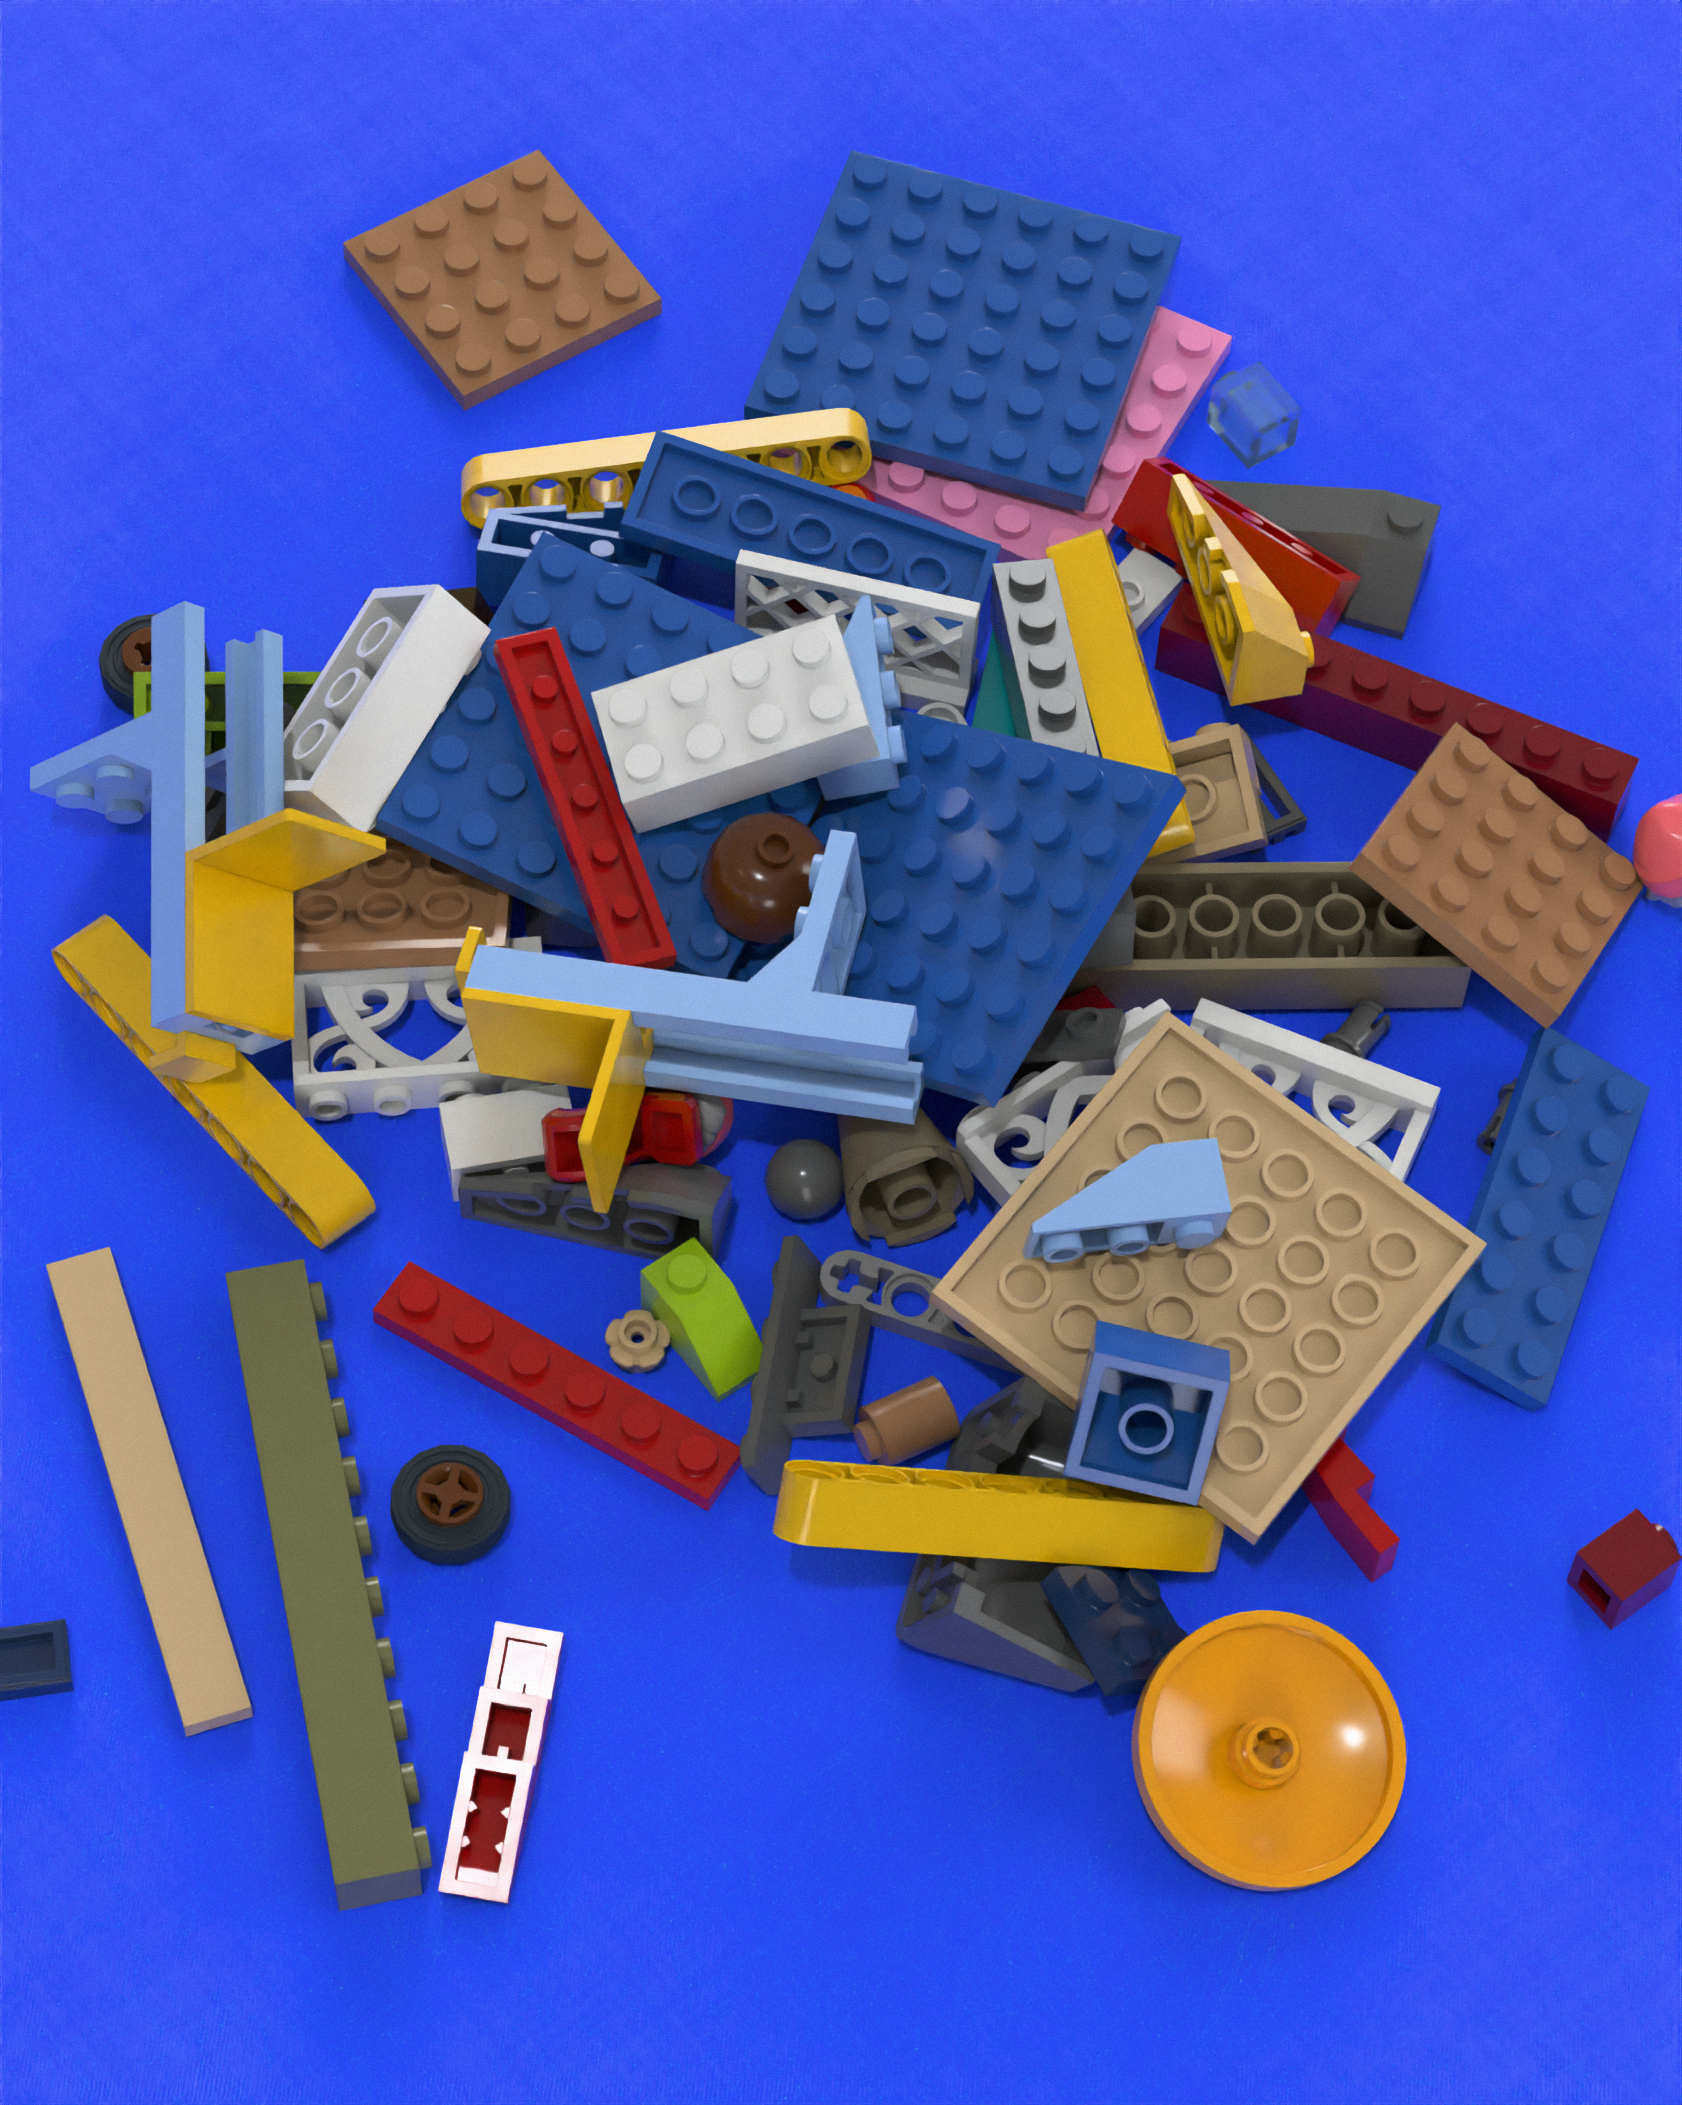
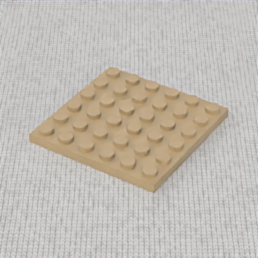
M1166 1011L932 1290L928 1302L1024 1374L1036 1380L1044 1389L1074 1411L1096 1320L1229 1350L1230 1385L1198 1504L1252 1545H1255L1477 1261L1487 1243L1169 1011ZM1217 1138L1232 1210L1221 1238H1216L1206 1246L1193 1249L1179 1248L1176 1246V1243L1150 1245L1145 1251L1128 1256H1116L1111 1254L1110 1250L1085 1252L1081 1257L1064 1263H1050L1045 1261L1044 1257L1024 1259L1022 1249L1033 1222L1148 1146Z

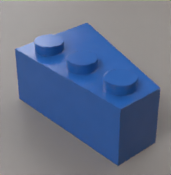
M623 501L604 502V511L567 513L566 504L489 509L476 549V586L487 604L500 606L543 531L665 590L675 556L618 537L620 525L626 511L624 510Z

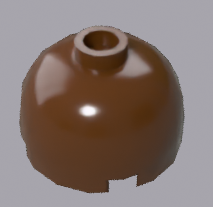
M774 812L744 815L725 826L707 852L700 884L703 898L706 893L707 901L714 909L712 916L721 927L744 940L770 944L780 942L782 936L794 934L798 909L800 906L809 907L813 894L809 891V873L812 859L815 854L824 855L825 847L808 826L789 815Z

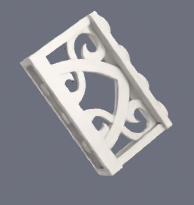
M541 936L510 938L509 949L542 953ZM456 966L294 971L295 1038L291 1039L293 1086L296 1111L302 1117H313L318 1120L330 1121L339 1119L346 1114L369 1112L396 1116L404 1114L410 1109L439 1107V1103L453 1101L465 1094L479 1093L486 1096L517 1091L519 1088L532 1083H544L547 1085H553V1083L479 1072L464 1008L452 1004L447 999L461 997L454 971ZM428 999L430 1005L439 1015L453 1023L465 1025L458 1035L435 1054L423 1061L397 1050L374 1033L396 1021L404 1011L408 1001ZM388 1002V1005L383 1010L374 1015H371L373 1014V1007L365 1005ZM326 1007L335 1026L322 1030L308 1039L307 1008ZM346 1040L349 1045L342 1047L336 1052L332 1062L333 1069L340 1064L349 1063L356 1070L317 1072L314 1063L318 1055L327 1047Z
M1162 998L1144 1009L1136 1007L1125 1013L1126 1024L1116 1055L1113 1058L1060 1061L1043 1073L1038 1071L1032 1072L1023 1077L1014 1086L1011 1093L1001 1098L995 1108L979 1105L962 1119L957 1128L956 1150L964 1158L963 1160L967 1162V1166H969L973 1175L1001 1207L1004 1206L1035 1167L1025 1169L1009 1167L1003 1164L995 1155L994 1149L1016 1135L1022 1134L1027 1137L1029 1143L1021 1148H1012L1011 1154L1025 1161L1044 1158L1070 1127L1072 1117L1078 1105L1089 1104L1166 1011L1171 1013L1170 1006ZM1048 1116L1045 1124L1042 1119Z
M1200 999L1190 1025L1193 1030L1259 1078L1273 1083L1271 1086L1285 1097L1292 1091L1310 1097L1315 1119L1405 1183L1422 1141H1424L1433 1121L1441 1088L1207 999ZM1329 1105L1349 1112L1348 1114L1341 1113L1340 1118L1342 1122L1350 1126L1349 1128L1331 1114L1328 1108ZM1388 1128L1405 1133L1393 1162L1380 1148L1373 1144Z

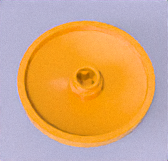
M1274 1610L1240 1612L1212 1621L1185 1637L1161 1659L1151 1673L1139 1698L1132 1726L1131 1750L1135 1780L1145 1808L1159 1832L1193 1866L1213 1878L1244 1889L1257 1891L1295 1890L1315 1885L1341 1873L1366 1855L1379 1841L1389 1826L1402 1795L1406 1773V1740L1399 1710L1388 1685L1369 1658L1347 1638L1320 1622L1294 1613Z

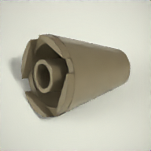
M920 1106L914 1125L837 1114L846 1211L851 1225L862 1239L871 1242L869 1235L884 1237L888 1246L899 1247L922 1242L948 1229L957 1220L953 1211L964 1198L969 1205L974 1195V1178L969 1166H967V1162H964L963 1157Z

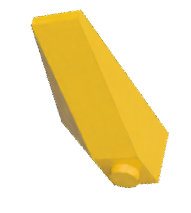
M1184 473L1172 475L1167 515L1230 706L1302 694L1306 670L1314 666V649L1309 633L1307 631L1300 632L1291 606Z

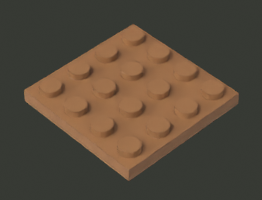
M539 149L343 242L344 259L464 411L662 314V298Z
M1457 722L1441 738L1348 867L1545 1029L1561 1015L1644 886L1634 866L1626 857L1616 853L1589 831L1578 818L1567 813L1540 791L1529 778L1519 774L1492 752L1481 739L1470 734Z
M376 826L367 833L386 839L385 854L293 892L294 971L456 966L469 926L484 929L487 946L509 949L512 895L375 830Z

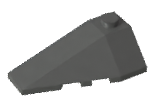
M1205 480L1362 577L1338 621L1367 631L1400 640L1403 639L1432 550L1441 510L1440 505L1386 490Z
M669 1163L625 1166L621 1168L607 1214L593 1211L587 1181L558 1182L550 1178L546 1171L461 1177L458 1194L462 1218L654 1261L695 1237L716 1262L732 1207V1177L722 1175L715 1168L700 1163H695L692 1166Z

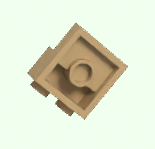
M1213 723L1199 728L1195 732L1196 736L1175 742L1168 740L1178 778L1187 790L1184 794V799L1196 837V843L1144 860L1143 863H1207L1269 846L1258 797L1262 796L1252 747L1249 737L1239 724Z

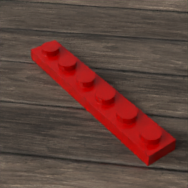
M556 627L495 640L493 655L605 961L607 963L657 970L674 966L677 957L674 944Z
M411 1261L407 1263L373 1308L374 1323L706 1511H709L741 1465L740 1446Z

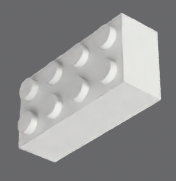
M439 584L373 589L283 733L284 809H296L363 832L373 829L376 826L377 817L386 803L385 801L435 720L446 709V703L463 675H468L478 664L482 654L480 648L491 629Z
M835 614L591 692L622 804L637 834L880 756L849 653Z

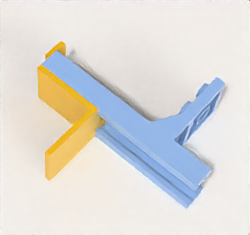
M183 601L151 617V711L30 767V791L54 798L56 803L62 807L86 808L105 814V818L113 823H135L142 820L143 815L151 812V1027L177 1034V1046L151 1056L150 1071L192 1083H201L235 1070L236 1051L253 1055L295 1038L293 892L385 854L386 839L296 809H284L283 636L262 629L255 632V641L249 644L236 639L225 643L226 748L205 756L204 607ZM209 786L226 793V835L205 844V787Z
M838 830L830 831L824 855L815 854L812 859L809 873V891L813 894L809 907L800 906L794 926V941L748 982L487 946L484 929L469 926L454 971L479 1072L593 1089L578 1137V1146L594 1212L607 1214L646 1086L914 1125L925 1085L923 1063L908 1061L911 1035L916 1036L918 1029L916 1006L843 996L867 911L856 833Z

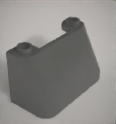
M1025 1375L979 1403L968 1413L960 1425L959 1437L953 1440L944 1470L1083 1480L1063 1475L1075 1411L1044 1389L1036 1380ZM918 1553L895 1628L896 1637L926 1653L1062 1691L1075 1692L1085 1686H1090L1096 1679L1039 1583L1056 1567L1088 1565Z

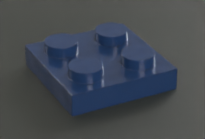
M1096 1565L1056 1567L1039 1583L1106 1697L1141 1694L1147 1680L1161 1659L1175 1645L1188 1636L1178 1626L1161 1598L1158 1583L1145 1569Z

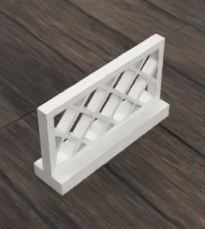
M740 549L735 572L734 623L765 637L835 614L843 636L849 624L844 615L854 612L860 596L870 594L873 605L876 603L893 606L899 611L897 614L888 616L894 643V653L884 655L886 671L894 670L896 673L901 707L919 711L930 703H947L955 707L964 718L978 671L979 659L975 658L980 603ZM753 575L773 579L780 586L769 590ZM815 590L832 592L839 600L828 603ZM795 598L809 611L798 615L784 602ZM874 605L877 618L886 616ZM942 617L963 622V625L947 630L934 618ZM915 625L927 638L915 641L903 629Z

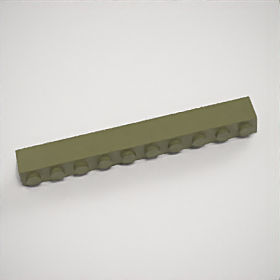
M304 1259L227 1272L225 1277L339 1911L422 1895L420 1870L433 1868L426 1827L412 1828L408 1806L420 1803L419 1790L413 1762L399 1763L396 1742L408 1740L402 1701L401 1699L388 1701L384 1680L396 1678V1671L389 1637L376 1639L372 1618L384 1616V1608L378 1576L364 1578L361 1557L371 1556L373 1552L366 1515L353 1517L349 1497L361 1495L355 1456L342 1458L338 1438L350 1436L344 1398L330 1399L327 1380L339 1378L332 1339L319 1341L316 1322L328 1320L321 1281L308 1283Z

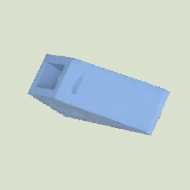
M870 594L860 596L843 639L880 756L817 776L825 801L900 788L897 764L908 761L902 726H892L890 709L901 707L896 673L894 670L886 671L884 655L894 653L891 626L888 616L877 618Z
M1217 1138L1148 1146L1033 1222L1022 1249L1024 1259L1044 1257V1260L1050 1263H1064L1081 1257L1085 1252L1110 1250V1253L1113 1255L1128 1256L1143 1252L1150 1245L1176 1243V1246L1179 1248L1193 1249L1206 1246L1216 1238H1221L1232 1210Z

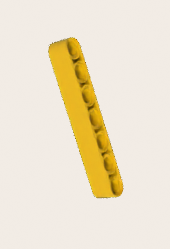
M834 408L663 431L824 486L846 484L859 480L869 470L872 460L865 419L858 412L849 408ZM656 432L489 453L473 457L465 464L461 472V511L463 516L471 525L483 529L489 509L566 504L567 513L604 511V502L623 501L624 510H626ZM840 441L856 443L846 450L831 448L832 445ZM783 448L796 451L792 456L786 458H777L771 455L776 450ZM601 472H612L618 475V477L610 481H600L594 478L595 475ZM544 479L559 483L556 487L550 489H542L534 485ZM484 487H492L500 491L493 496H481L476 493L478 489Z
M1100 528L1047 547V558H1053L1081 680L1102 757L1173 774L1178 777L1122 580L1104 529ZM1184 796L1145 860L1196 843Z
M106 914L101 915L51 950L53 961L65 981L149 1071L151 1056L177 1046V1034L151 1027V958L114 919ZM236 1051L235 1070L201 1083H192L151 1072L301 1233L319 1249L326 1248L375 1212V1202L358 1175L240 1051Z
M791 1460L783 1465L772 1530L773 1534L785 1541L816 1547L1184 1572H1211L1218 1565L1225 1524L1199 1504L1195 1506L1086 1480L814 1460Z

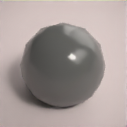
M794 1139L779 1147L766 1166L764 1183L767 1194L779 1212L795 1220L817 1219L831 1212L844 1193L842 1162L832 1147L816 1139Z

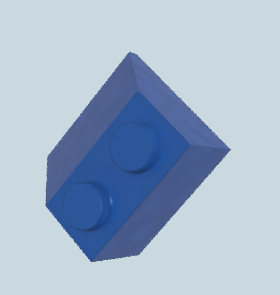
M1096 1320L1080 1383L1063 1475L1197 1506L1230 1385V1351Z

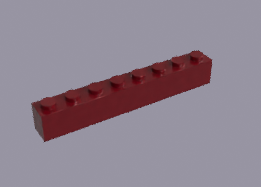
M1184 582L1160 627L1154 669L1227 697L1192 587ZM1299 627L1300 632L1307 631L1309 633L1314 649V666L1306 670L1302 694L1245 704L1418 772L1441 738L1457 722L1470 734L1481 739L1492 752L1519 774L1529 778L1540 791L1567 813L1578 818L1589 831L1605 844L1608 843L1627 802L1639 758L1301 627Z

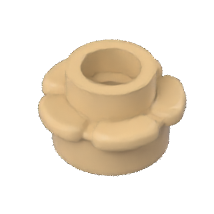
M630 1310L624 1314V1318L621 1320L614 1319L608 1325L605 1332V1342L611 1347L609 1350L610 1357L620 1368L631 1373H644L655 1368L664 1358V1348L670 1344V1333L660 1320L656 1321L653 1319V1315L650 1312ZM634 1335H641L644 1340L641 1343H634L631 1338Z

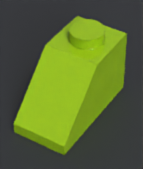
M695 1237L640 1271L641 1309L650 1312L654 1320H660L670 1333V1345L718 1403L750 1383L758 1375L763 1344L734 1284Z

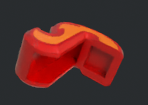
M645 1089L622 1167L646 1159H656L658 1163L692 1166L704 1155L699 1103L689 1093L673 1090ZM588 1104L584 1108L554 1109L548 1112L541 1120L546 1174L555 1181H586L578 1146V1137Z

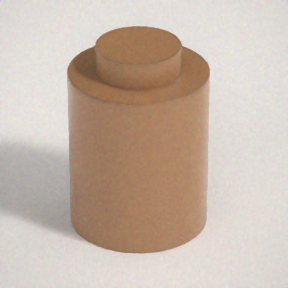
M929 1376L858 1409L859 1423L853 1425V1435L863 1457L868 1462L876 1459L882 1466H895L960 1435V1425L952 1401L943 1385L934 1376Z

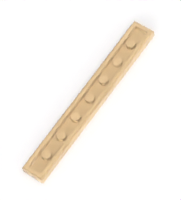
M107 1247L46 1264L50 1284L186 1737L253 1717L248 1694L111 1249Z

